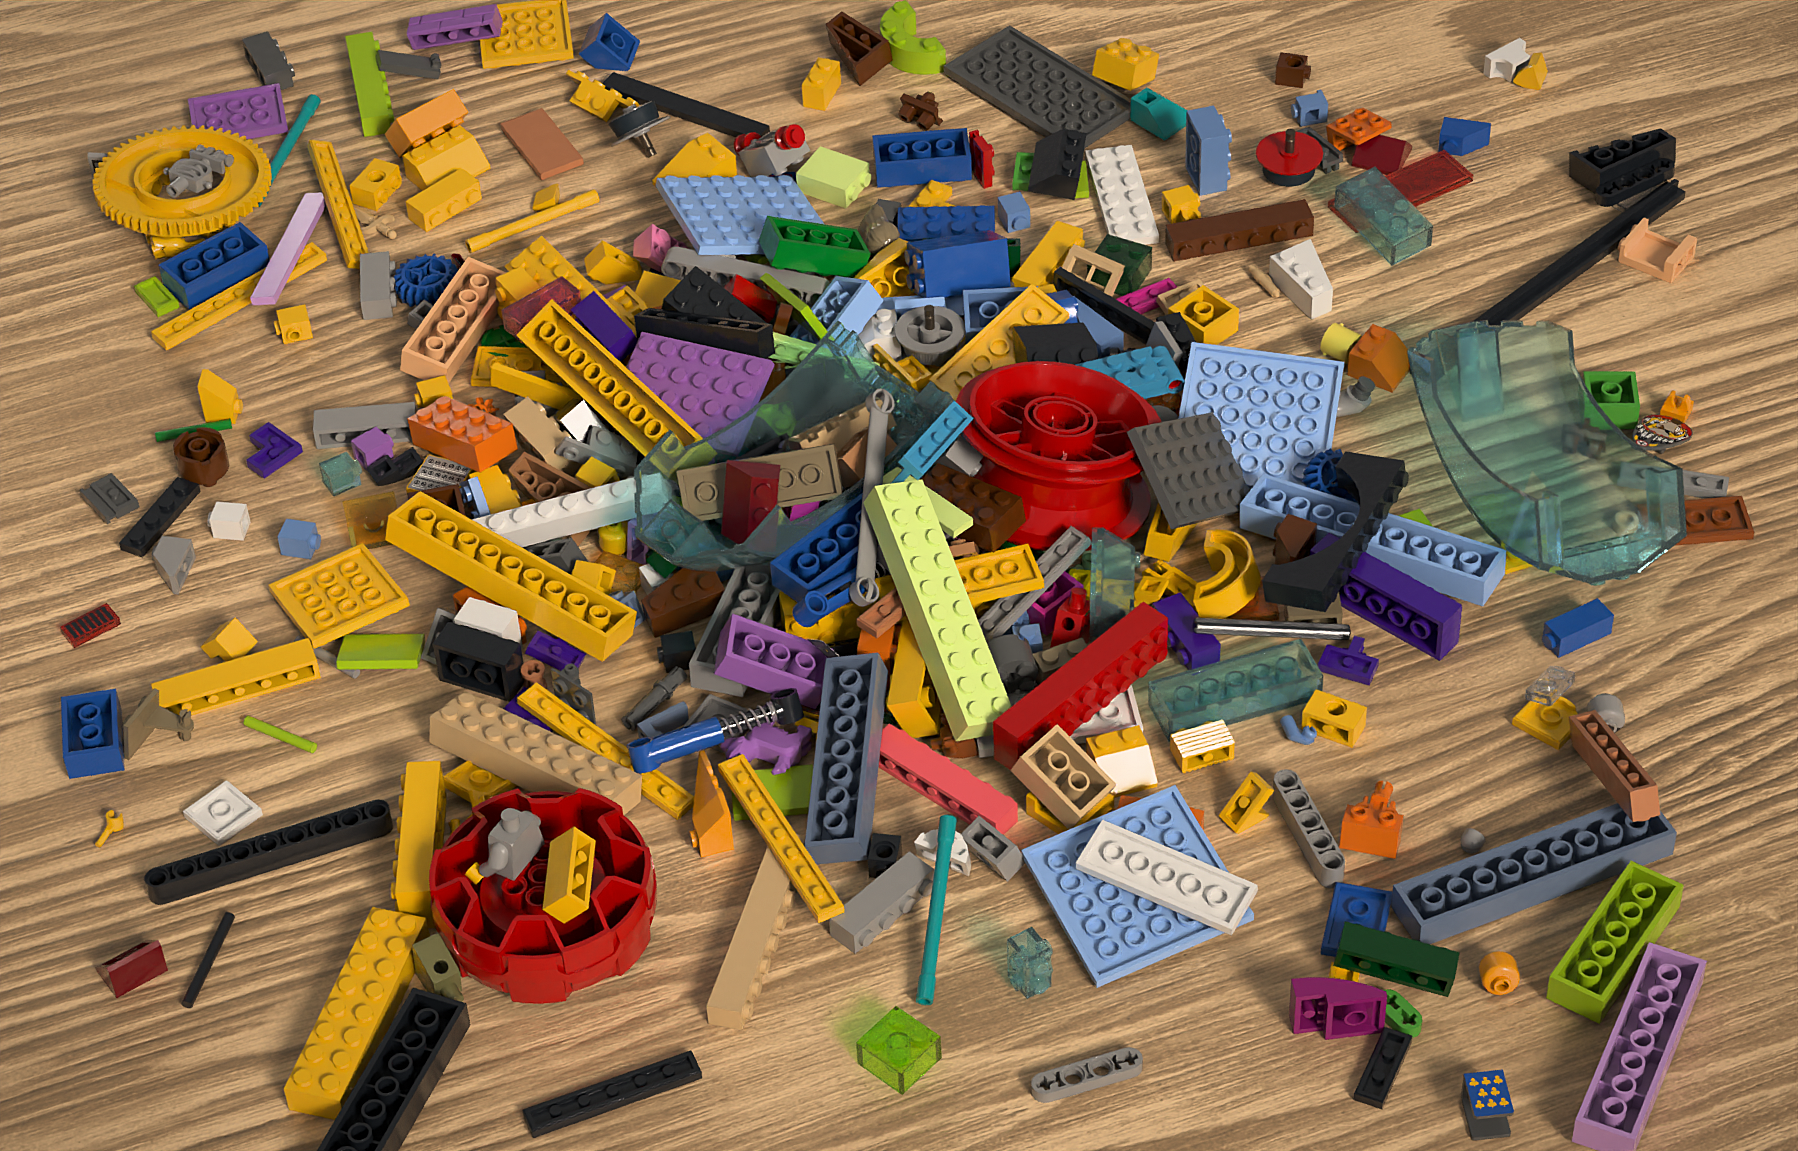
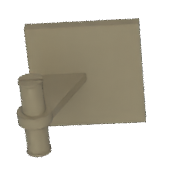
M154 688L148 696H144L140 700L138 708L133 715H128L123 722L124 758L130 760L155 728L180 732L181 740L189 741L191 739V731L194 728L191 711L183 709L180 711L179 716L159 706V690Z

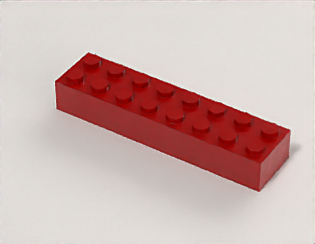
M1142 602L993 721L994 759L1011 770L1018 759L1054 726L1058 724L1071 736L1074 730L1083 723L1090 721L1095 713L1101 708L1107 707L1117 695L1124 693L1138 678L1144 677L1149 669L1157 663H1161L1167 656L1168 617Z

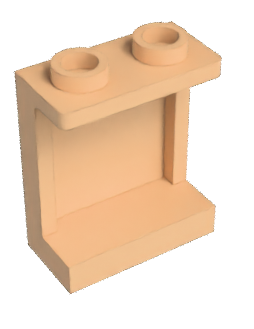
M1643 218L1638 225L1635 224L1632 227L1630 234L1626 238L1623 237L1619 242L1618 251H1620L1618 262L1672 283L1694 258L1697 238L1688 234L1679 243L1649 231V219Z

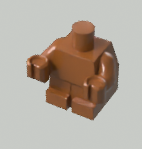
M945 713L940 714L944 727L940 729L941 738L930 740L932 750L943 749L945 756L949 758L963 759L979 755L976 739L955 742Z

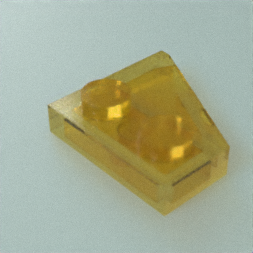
M603 551L595 561L597 564H602L616 570L610 593L617 590H622L623 593L634 590L636 593L641 587L639 567L644 566L643 564Z

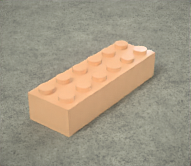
M468 257L402 349L400 371L422 380L445 375L449 384L497 315L499 301L495 294V289L497 288L496 277L506 272Z

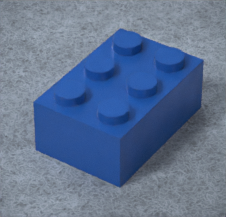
M116 688L61 697L63 759L69 779L124 771L122 709Z

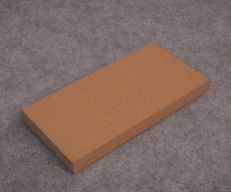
M543 108L500 123L503 133L541 180L584 164L583 157Z

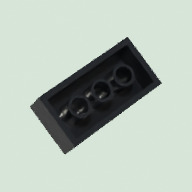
M697 266L663 299L661 308L662 310L767 323Z

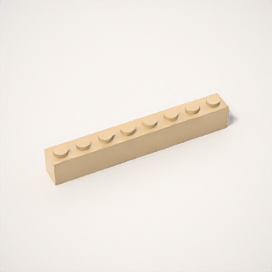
M797 834V836L805 846L806 836ZM768 846L706 1005L708 1024L743 1030L746 1019H751L754 1010L753 1000L755 997L760 996L763 974H768L771 952H776L778 947V933L780 930H784L786 926L787 909L792 908L794 905L795 887Z

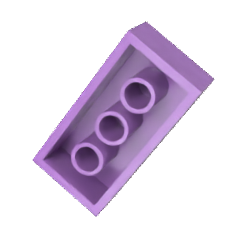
M732 613L720 632L714 674L769 694L795 688L797 689L801 705L816 709L821 702L827 657L806 639Z

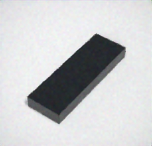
M1387 1027L1383 1028L1355 1090V1101L1383 1109L1412 1044L1413 1036Z

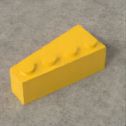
M1158 502L1148 532L1144 555L1169 562L1198 523L1171 530Z

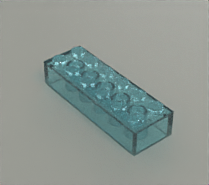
M1297 639L1149 681L1148 705L1168 742H1170V734L1175 733L1181 728L1191 729L1200 726L1206 721L1215 722L1223 720L1227 726L1307 703L1316 689L1323 690V674L1303 640Z

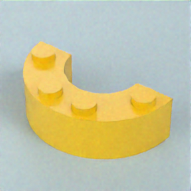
M1212 529L1206 532L1203 548L1212 571L1219 572L1208 580L1196 583L1193 602L1200 618L1225 619L1239 611L1255 597L1260 585L1261 576L1251 546L1243 536L1233 531Z

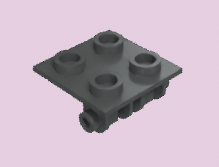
M567 664L560 672L551 668L555 696L596 725L593 696L590 691L581 686L579 669L574 664Z

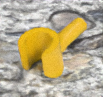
M109 810L106 813L107 826L95 843L97 847L101 848L112 832L123 829L122 813L117 818H115L114 810Z

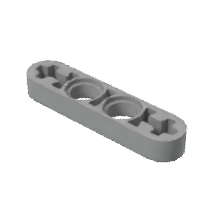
M1128 1047L1038 1073L1031 1081L1032 1096L1038 1102L1049 1103L1134 1078L1142 1072V1054L1139 1050ZM1129 1060L1131 1063H1134V1065H1129L1128 1062L1124 1061ZM1102 1066L1106 1067L1109 1072L1106 1075H1097L1093 1070ZM1069 1075H1077L1081 1080L1078 1083L1071 1084L1066 1082L1065 1078ZM1056 1080H1060V1087H1058ZM1041 1085H1045L1046 1088H1050V1089H1049V1090H1044V1088H1043V1087H1040V1086H1041Z

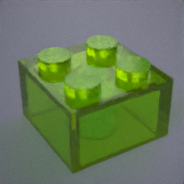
M897 1006L889 1011L856 1042L858 1064L901 1095L942 1058L941 1036Z

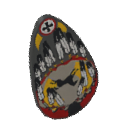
M1648 415L1641 419L1632 434V443L1640 450H1654L1663 454L1667 448L1689 441L1692 438L1693 432L1687 424L1675 418L1663 415Z

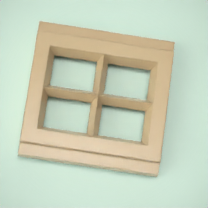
M1073 244L1062 268L1071 272L1076 260L1090 265L1091 269L1087 278L1074 275L1092 284L1107 295L1113 296L1125 266ZM1096 268L1111 274L1106 287L1090 281Z

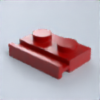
M977 129L969 132L972 171L974 170V176L985 189L993 186L992 176L995 175V171L992 165V158L994 157V150L992 145L988 144L983 136H979Z

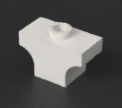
M1518 38L1485 55L1483 74L1489 79L1501 77L1512 83L1515 75L1522 68L1528 66L1530 61V55L1525 52L1526 42Z

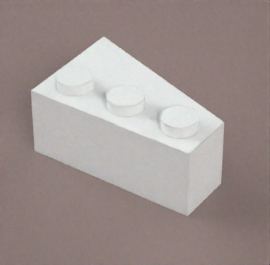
M1311 239L1270 256L1269 276L1272 282L1311 320L1332 311L1333 288Z

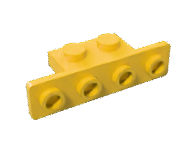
M568 70L566 72L579 85L569 101L576 107L605 122L609 120L617 106L624 109L633 104L636 107L639 106L638 102L630 97H627V99L622 98V94L612 88L609 91L606 90V86L595 79L593 82L589 81V77L580 71L574 73Z
M878 344L873 345L875 354L872 355V359L874 362L880 363V368L885 376L891 378L897 388L900 387L907 398L910 397L916 404L921 402L919 391L929 385V379L932 377V374L913 355L896 362Z

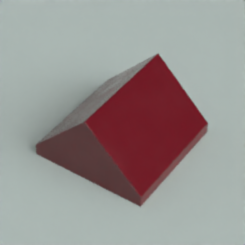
M1379 134L1356 146L1352 166L1397 177L1412 150V145L1407 141Z
M145 940L95 967L116 998L168 971L159 940Z

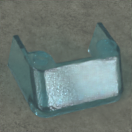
M1092 527L1090 644L1134 609L1135 568H1140V552H1135V546L1104 527Z

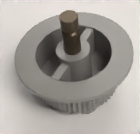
M926 305L914 308L903 314L895 325L896 339L904 347L907 357L913 355L922 365L944 366L956 354L958 344L965 335L963 319L956 312L940 306Z

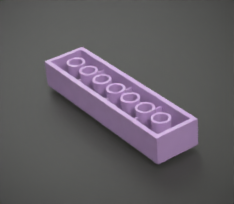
M1649 942L1575 1119L1572 1142L1597 1151H1636L1702 986L1706 960Z

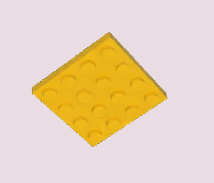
M533 0L497 4L503 20L500 37L480 40L483 69L573 59L567 0Z
M363 543L268 585L271 595L303 636L309 638L313 649L410 606L408 597Z

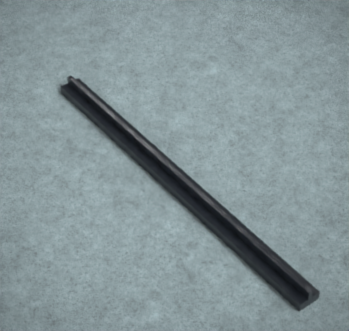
M1679 180L1666 181L1411 365L1410 374L1425 384L1431 385L1617 249L1623 237L1626 238L1630 234L1632 227L1635 224L1638 225L1643 218L1649 219L1648 225H1650L1683 201L1686 191L1678 188Z

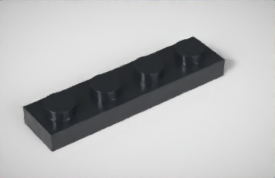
M177 477L119 542L121 550L143 558L201 492L199 484Z

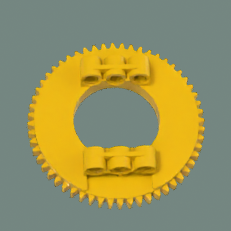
M182 125L180 129H177L175 126H172L171 130L163 128L162 132L155 129L153 134L145 132V137L136 135V140L127 139L128 144L120 143V148L114 147V152H108V157H103V162L98 163L99 168H95L96 173L93 174L94 179L92 180L95 201L98 207L101 208L102 212H105V216H110L112 221L115 220L117 224H121L125 228L154 236L184 237L203 235L210 238L222 232L223 226L227 228L233 226L236 221H239V216L246 217L250 212L252 213L253 207H259L258 202H263V197H267V192L270 191L272 175L269 158H267L266 153H263L262 148H258L257 143L253 144V140H246V136L239 137V133L231 134V130L223 133V128L214 131L213 126L205 129L204 125L196 129L195 125H192L187 129L185 125ZM201 144L205 148L213 147L216 151L222 150L226 155H233V164L230 167L225 166V173L221 174L224 179L212 191L188 199L157 197L162 187L170 184L169 175L163 173L164 168H171L180 159H190L189 151L191 149L196 150L198 145Z

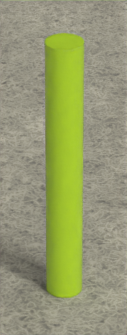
M246 716L244 719V726L310 753H314L317 749L316 743L254 717Z

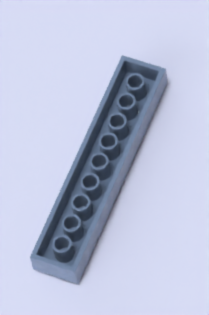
M1617 803L1394 884L1391 908L1412 939L1432 944L1622 874L1630 861L1643 866L1673 855L1677 832L1661 811L1659 816L1651 817L1647 821L1632 822Z

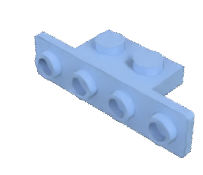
M963 294L933 298H922L919 295L882 298L884 301L878 307V310L895 309L897 321L906 312L926 305L945 307L956 312L960 317H964Z

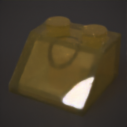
M394 491L342 501L352 548L362 543L368 549L393 545L386 541L385 537L388 515L397 509Z

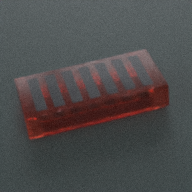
M106 603L60 627V630L72 647L76 648L121 625L117 614Z

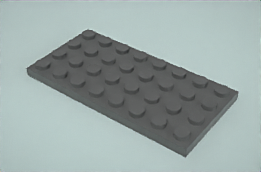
M1010 25L944 65V73L1045 137L1061 129L1087 133L1084 149L1131 119L1130 98Z

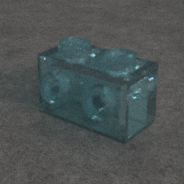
M1033 927L1007 939L1008 977L1013 988L1016 991L1020 990L1026 999L1036 994H1042L1051 987V973H1053L1051 965L1052 947L1046 939H1042Z

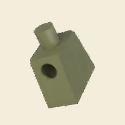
M436 933L413 944L415 974L426 991L462 1002L464 997L461 993L460 971L440 934Z

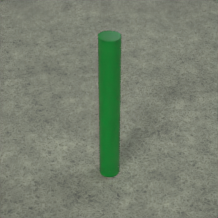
M231 419L155 432L156 441L177 439L182 433L186 431L189 434L197 432L196 428L201 427L212 428L217 431L232 429Z

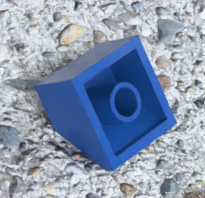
M605 13L589 27L579 55L596 69L628 71L640 40L609 14Z

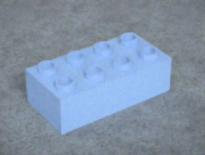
M835 276L811 308L812 312L831 335L833 341L825 346L800 324L790 337L845 353L884 300L868 280Z

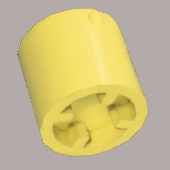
M1333 323L1326 330L1322 338L1321 352L1325 356L1329 355L1348 364L1349 352L1361 339L1362 335L1344 327L1343 323Z

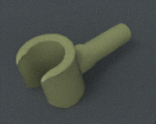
M1086 553L1082 556L1081 564L1066 569L1065 572L1069 573L1070 569L1095 571L1097 561H1093L1092 553Z

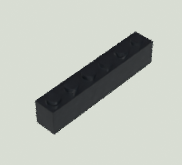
M648 308L634 315L637 339H639L642 332L764 359L775 354L772 324Z

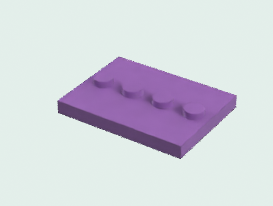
M279 83L188 99L192 125H195L196 129L204 125L205 129L213 126L214 131L223 128V133L231 130V134L239 133V137L246 136V139L289 132Z

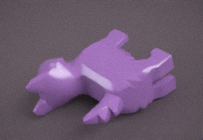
M766 722L761 724V727L758 725L754 726L745 737H728L724 743H721L720 747L726 753V760L741 754L745 756L749 763L753 759L758 758L774 764L775 767L771 773L776 775L786 773V769L798 764L802 756L808 754L812 746V742L809 741L812 737V729L799 725L797 733L788 734L783 729L774 727L775 722H770V724Z

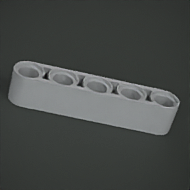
M1288 769L1278 771L1274 775L1273 800L1319 883L1326 888H1335L1336 882L1343 883L1345 858L1296 772Z

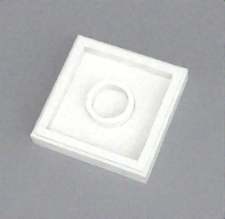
M227 780L183 811L184 818L218 846L225 843L263 815L262 809Z

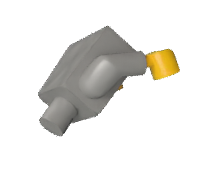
M513 808L503 810L501 820L488 836V861L481 865L477 862L474 863L465 875L475 885L483 877H489L495 873L514 881L545 844L539 829L541 824L540 818L526 810L522 812Z

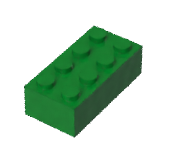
M767 216L759 238V243L770 265L781 270L788 268L795 269L801 273L809 271L823 276L836 275L854 278L867 265L871 255L857 229Z

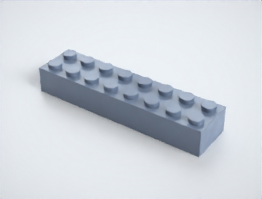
M879 653L826 658L805 837V848L816 864L868 860L888 670Z

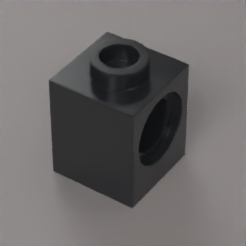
M873 833L868 855L869 878L879 877L902 858V840L900 835Z

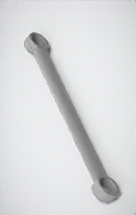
M881 388L869 394L865 400L866 408L870 413L856 580L849 588L852 601L861 607L875 602L879 596V588L875 583L878 539L863 502L874 486L883 485L888 414L894 409L895 404L892 395L887 390ZM875 396L882 400L881 408L877 405ZM860 584L867 589L865 597L860 592Z

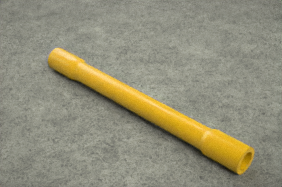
M595 189L575 196L573 199L523 219L466 239L465 245L469 253L476 252L490 246L492 243L575 210H581L600 201L598 193Z

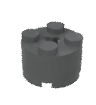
M1011 634L999 636L987 642L1006 693H1015L1018 689L1020 691L1031 690L1035 686L1034 681L1038 676V667L1029 641L1026 638L1021 640L1018 638V635Z

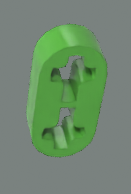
M1391 989L1384 990L1387 993L1385 1023L1393 1030L1411 1035L1413 1038L1418 1036L1422 1029L1421 1014L1398 992Z

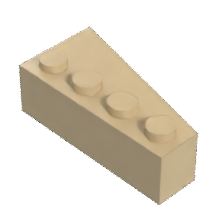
M875 397L877 405L879 406V408H881L883 404L882 400L878 397ZM865 402L789 438L788 445L790 450L835 443L837 453L859 430L869 426L870 413L866 408ZM891 412L888 414L887 434L891 433V428L897 426Z

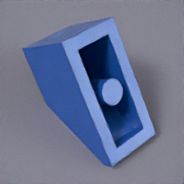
M1444 117L1440 131L1438 153L1463 156L1489 145L1491 123Z

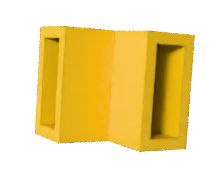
M235 617L220 625L200 648L211 659L219 655L226 662L244 657L258 641Z

